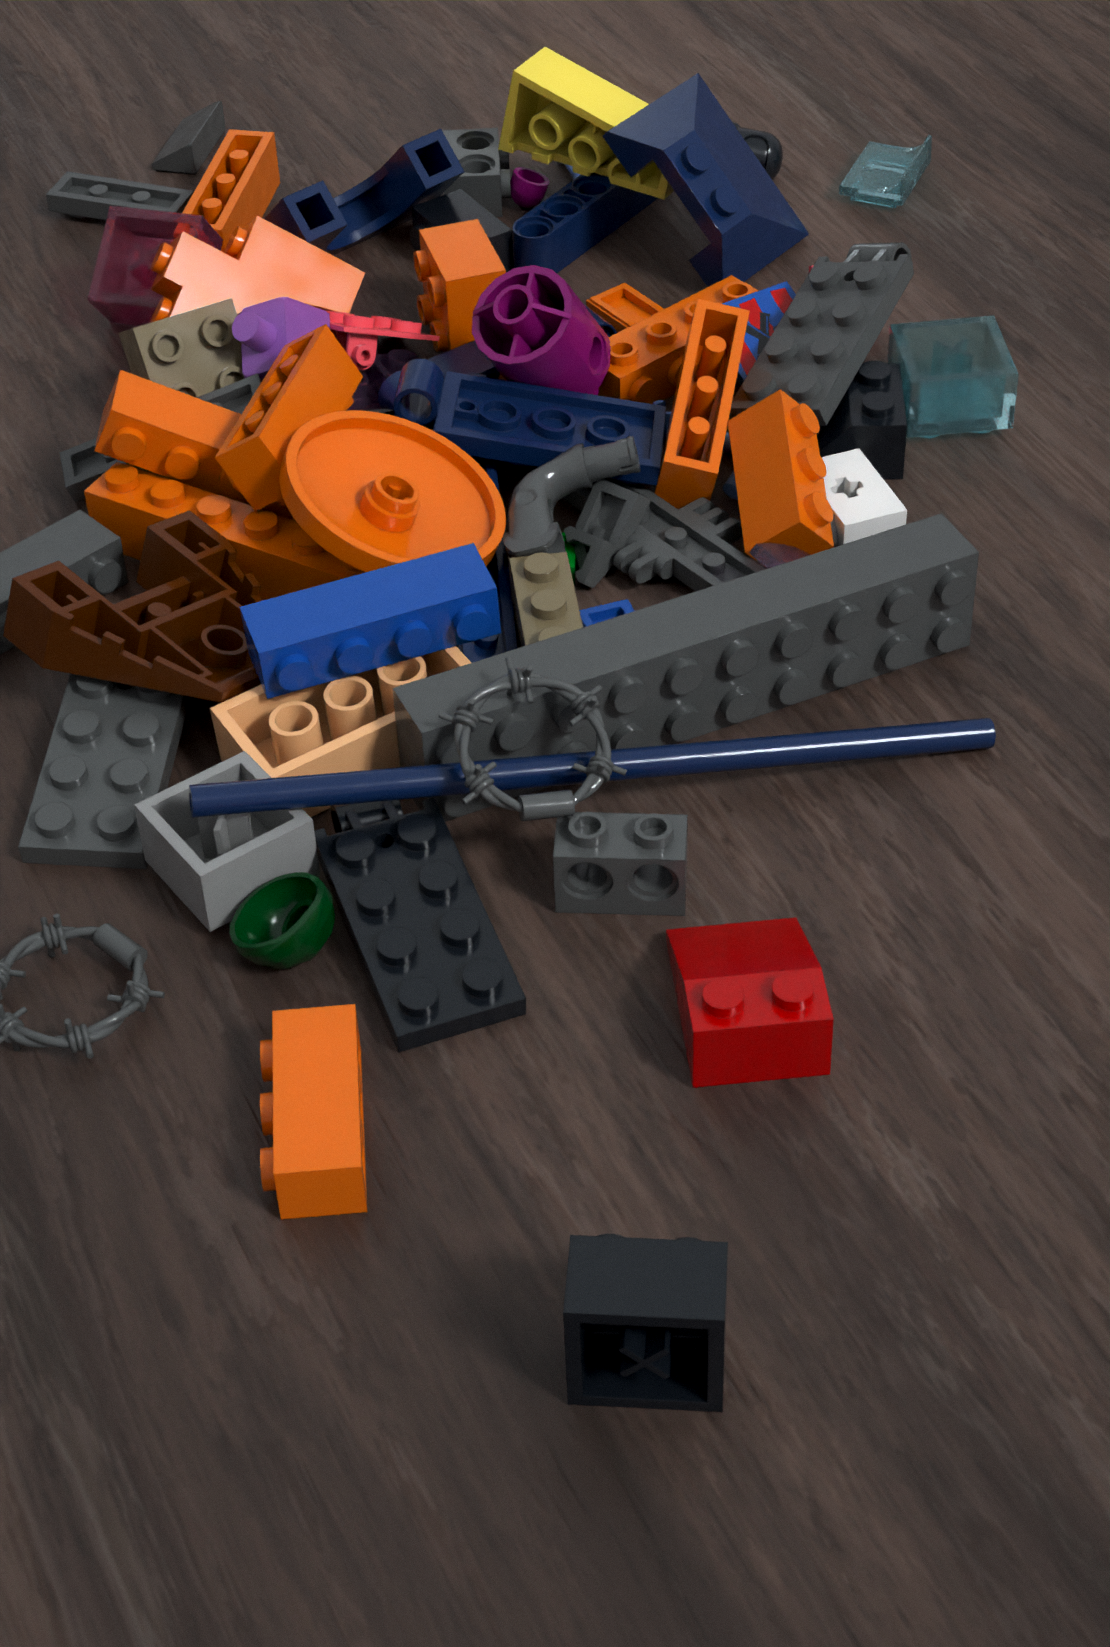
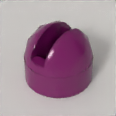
M517 167L514 169L510 180L511 197L520 207L532 208L541 203L550 181L545 175L536 170Z

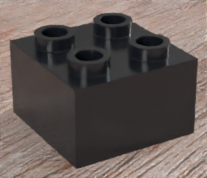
M602 1234L598 1236L570 1235L563 1308L568 1405L723 1412L728 1242L703 1241L692 1237L672 1240L628 1238L617 1234Z

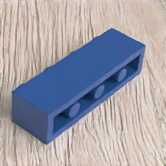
M474 543L239 607L248 653L267 699L501 634L497 587Z

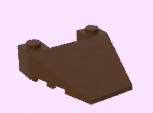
M189 510L147 526L136 580L147 591L112 604L58 560L12 578L3 636L44 669L223 702L261 684L248 653L239 608L263 601L258 595L261 585L252 573L243 574L235 562L237 552L229 540Z

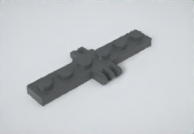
M604 479L651 500L636 531L628 537L625 547L617 552L613 560V564L623 573H628L629 577L637 583H645L657 575L664 580L674 576L696 592L766 569L731 545L742 537L741 521L735 517L730 518L726 511L720 507L715 508L714 504L708 499L701 497L677 509L640 483L631 485L622 483L617 479ZM592 487L577 490L562 499L582 512Z

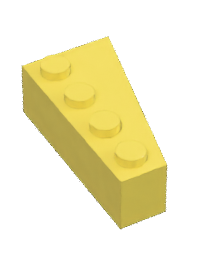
M547 47L542 48L513 70L498 150L512 154L516 150L531 153L532 160L549 164L553 160L572 166L574 173L587 177L592 173L607 176L611 184L663 200L674 192L655 162L633 177H630L602 137L607 131L648 106V103Z

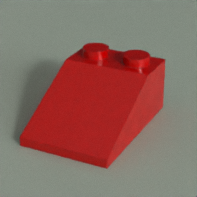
M796 917L666 929L667 948L693 1088L830 1075L834 1018L822 967Z

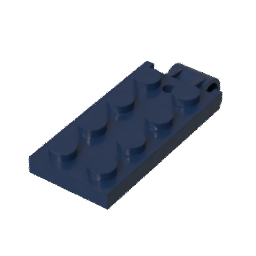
M427 359L411 360L402 368L393 403L394 412L397 417L433 428V431L459 446L472 458L481 457L506 461L519 467H539L579 443H583L584 447H589L633 436L639 456L641 472L610 478L617 479L625 484L634 485L642 483L657 486L661 464L666 406L446 371L443 376L440 367Z

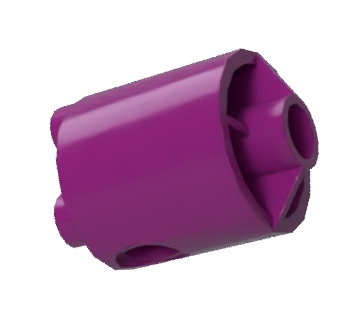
M536 265L513 268L495 278L480 295L473 311L472 334L478 349L507 381L598 395V387L602 384L610 366V340L562 277L552 269Z

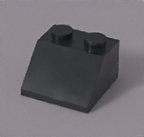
M867 361L861 365L827 426H820L817 439L821 457L859 448L884 480L903 479L907 420L900 363Z

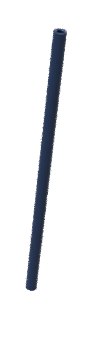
M990 718L611 749V761L613 764L626 769L627 772L623 776L612 771L608 782L989 749L995 744L996 733L994 723ZM595 751L473 762L475 765L480 764L482 768L492 761L496 763L497 766L488 774L490 778L494 779L493 785L501 791L583 784L587 777L586 774L572 769L573 765L578 763L587 767L590 758L595 756ZM460 762L195 784L189 785V805L191 817L195 818L470 794L471 792L464 785L466 779Z

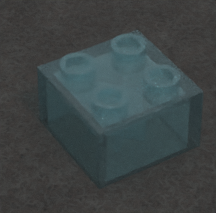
M994 315L890 324L887 363H900L907 420V438H934L943 434L965 432L988 433L992 430L1013 428L1019 373Z

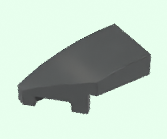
M604 479L595 481L575 527L569 526L564 529L567 542L574 546L579 570L575 571L578 582L594 588L613 566V560L617 552L625 547L628 537L636 531L648 508L650 499Z

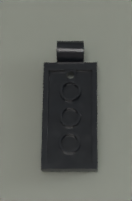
M434 797L422 800V810L405 815L399 800L330 806L335 834L327 836L324 828L314 830L318 860L398 1053L526 1015V997Z

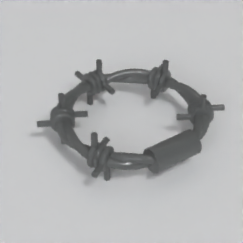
M507 657L505 658L508 670L507 675L498 678L490 685L475 692L464 704L456 708L454 716L440 712L438 717L451 722L455 727L454 740L462 772L466 779L464 785L471 792L462 799V802L466 805L475 797H477L478 801L485 799L497 807L518 811L521 821L573 816L575 805L590 797L599 789L602 783L608 782L612 771L623 776L627 772L626 769L615 766L611 761V745L599 711L600 702L594 696L602 690V687L597 685L592 690L583 692L568 682L532 673L533 667L531 665L522 669H514L512 658ZM546 687L571 703V709L577 715L569 721L571 727L581 720L587 719L596 732L595 756L590 758L587 767L574 763L572 769L583 772L587 776L574 794L571 790L519 795L517 801L493 785L494 779L490 778L488 772L497 766L494 761L482 768L480 764L475 765L469 756L470 733L476 729L478 720L492 725L494 719L481 715L479 711L494 693L507 690L506 694L510 696L512 693H523L524 691L527 704H532L534 701L531 688Z
M56 913L53 915L55 924L50 923L48 926L47 918L42 917L40 921L43 931L33 933L22 939L12 948L7 956L0 959V1001L3 999L1 990L7 987L12 976L22 978L26 976V971L11 969L15 961L47 946L48 954L51 958L55 957L54 948L61 947L62 954H67L66 940L78 937L93 941L95 946L129 971H133L132 980L127 981L126 989L122 996L112 994L107 996V1001L120 1002L123 1005L118 1012L89 1027L85 1023H82L80 1027L78 1025L72 1027L71 1019L67 1018L64 1020L67 1033L59 1036H49L24 1027V1023L18 1018L27 1012L26 1007L23 1006L16 1012L10 1013L5 1012L3 1005L0 1003V1044L2 1042L12 1043L14 1051H20V1045L35 1048H70L72 1053H77L78 1050L82 1052L85 1049L86 1056L90 1059L94 1057L91 1043L111 1035L135 1011L144 1012L150 997L164 998L165 992L150 990L148 987V976L143 968L148 953L146 949L109 923L103 924L100 927L76 928L62 926L60 914Z

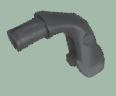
M630 436L614 442L584 447L583 443L576 444L526 474L514 487L508 509L507 533L503 535L505 550L509 553V557L529 556L540 552L549 554L566 552L561 529L558 522H554L553 512L557 502L577 490L591 488L592 482L623 474L641 472L634 437Z

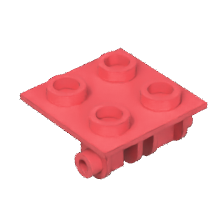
M327 311L330 314V330L359 370H366L373 365L376 358L378 335L439 342V336L421 333L422 323L404 321L399 318L371 315V317H364L351 313Z

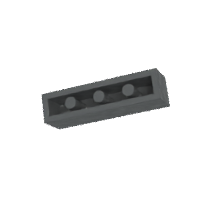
M78 510L0 552V655L15 647L12 642L3 636L12 578L59 560L102 596H106L129 583L121 538L82 510Z

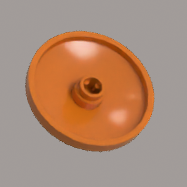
M363 410L337 411L315 417L295 432L281 462L279 470L280 490L284 502L296 522L326 551L363 572L373 571L471 543L475 544L483 562L487 566L492 560L505 532L506 512L504 503L497 487L486 471L468 453L444 436L404 418Z

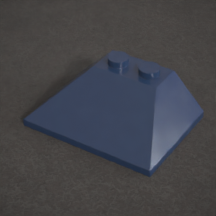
M699 73L616 125L602 136L630 177H633L655 162L711 244L689 260L707 287L731 275L745 282L809 235L802 222Z

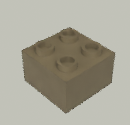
M232 298L118 333L132 374L193 397H200L245 379L242 373L241 342L236 340L232 334V324L238 316Z

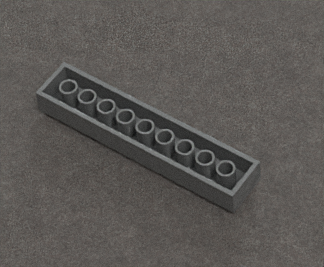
M940 513L392 688L400 767L460 762L454 740L455 727L451 722L438 718L439 714L443 712L454 716L456 708L464 704L475 692L490 685L498 678L507 675L508 670L505 660L507 657L512 658L514 669H522L531 665L533 667L532 673L568 682L583 692L590 691L597 685H600L602 690L594 696L600 702L599 711L603 718L611 749L678 744L969 646L979 552ZM546 687L531 688L534 701L532 704H527L524 691L523 693H512L510 696L506 694L507 690L494 693L479 711L481 715L494 719L492 725L478 720L476 729L470 733L469 756L472 761L596 751V732L587 719L581 720L571 727L569 721L577 716L571 709V703ZM547 787L506 790L503 792L512 798H517L519 795H526ZM468 794L434 797L445 822L494 805L485 799L478 801L477 797L465 805L462 799ZM433 797L414 798L413 800L419 810H422V800Z

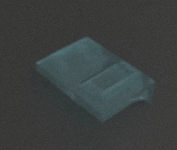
M928 135L923 144L909 148L869 141L839 185V194L851 196V200L892 208H896L897 205L903 206L931 162L932 135Z

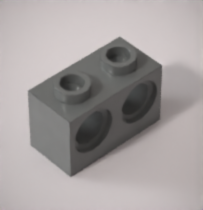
M498 128L442 130L465 171L444 192V195L462 189L494 216L502 217V198H511L509 153L498 150Z
M574 812L573 816L557 817L553 850L555 912L685 916L688 815Z

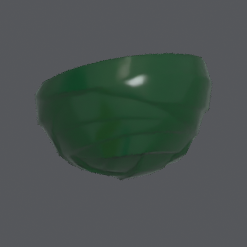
M305 872L284 874L264 883L242 902L230 923L229 934L238 953L257 965H263L271 969H292L312 960L318 955L333 931L335 914L332 894L317 876Z

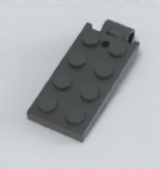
M903 242L854 244L849 249L847 258L843 262H832L828 256L818 257L733 398L730 410L732 418L781 389L799 404L804 403L808 405L816 415L819 426H827L914 275L912 256L908 246Z
M70 674L18 846L23 863L147 869L148 863L144 858L134 804L168 788L191 697Z

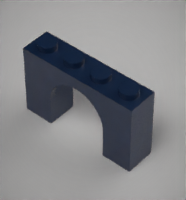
M438 129L402 145L378 171L348 191L333 198L322 180L283 197L264 219L325 252L335 255L412 220L411 206L440 197L465 171L443 131Z

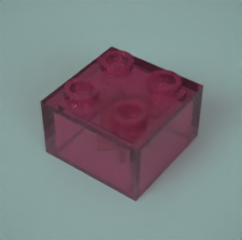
M110 206L88 301L111 323L136 326L148 324L159 301L163 297L151 290L157 273L150 270L153 259L161 244L166 242L170 245L182 232H185L221 251L223 239L202 215Z

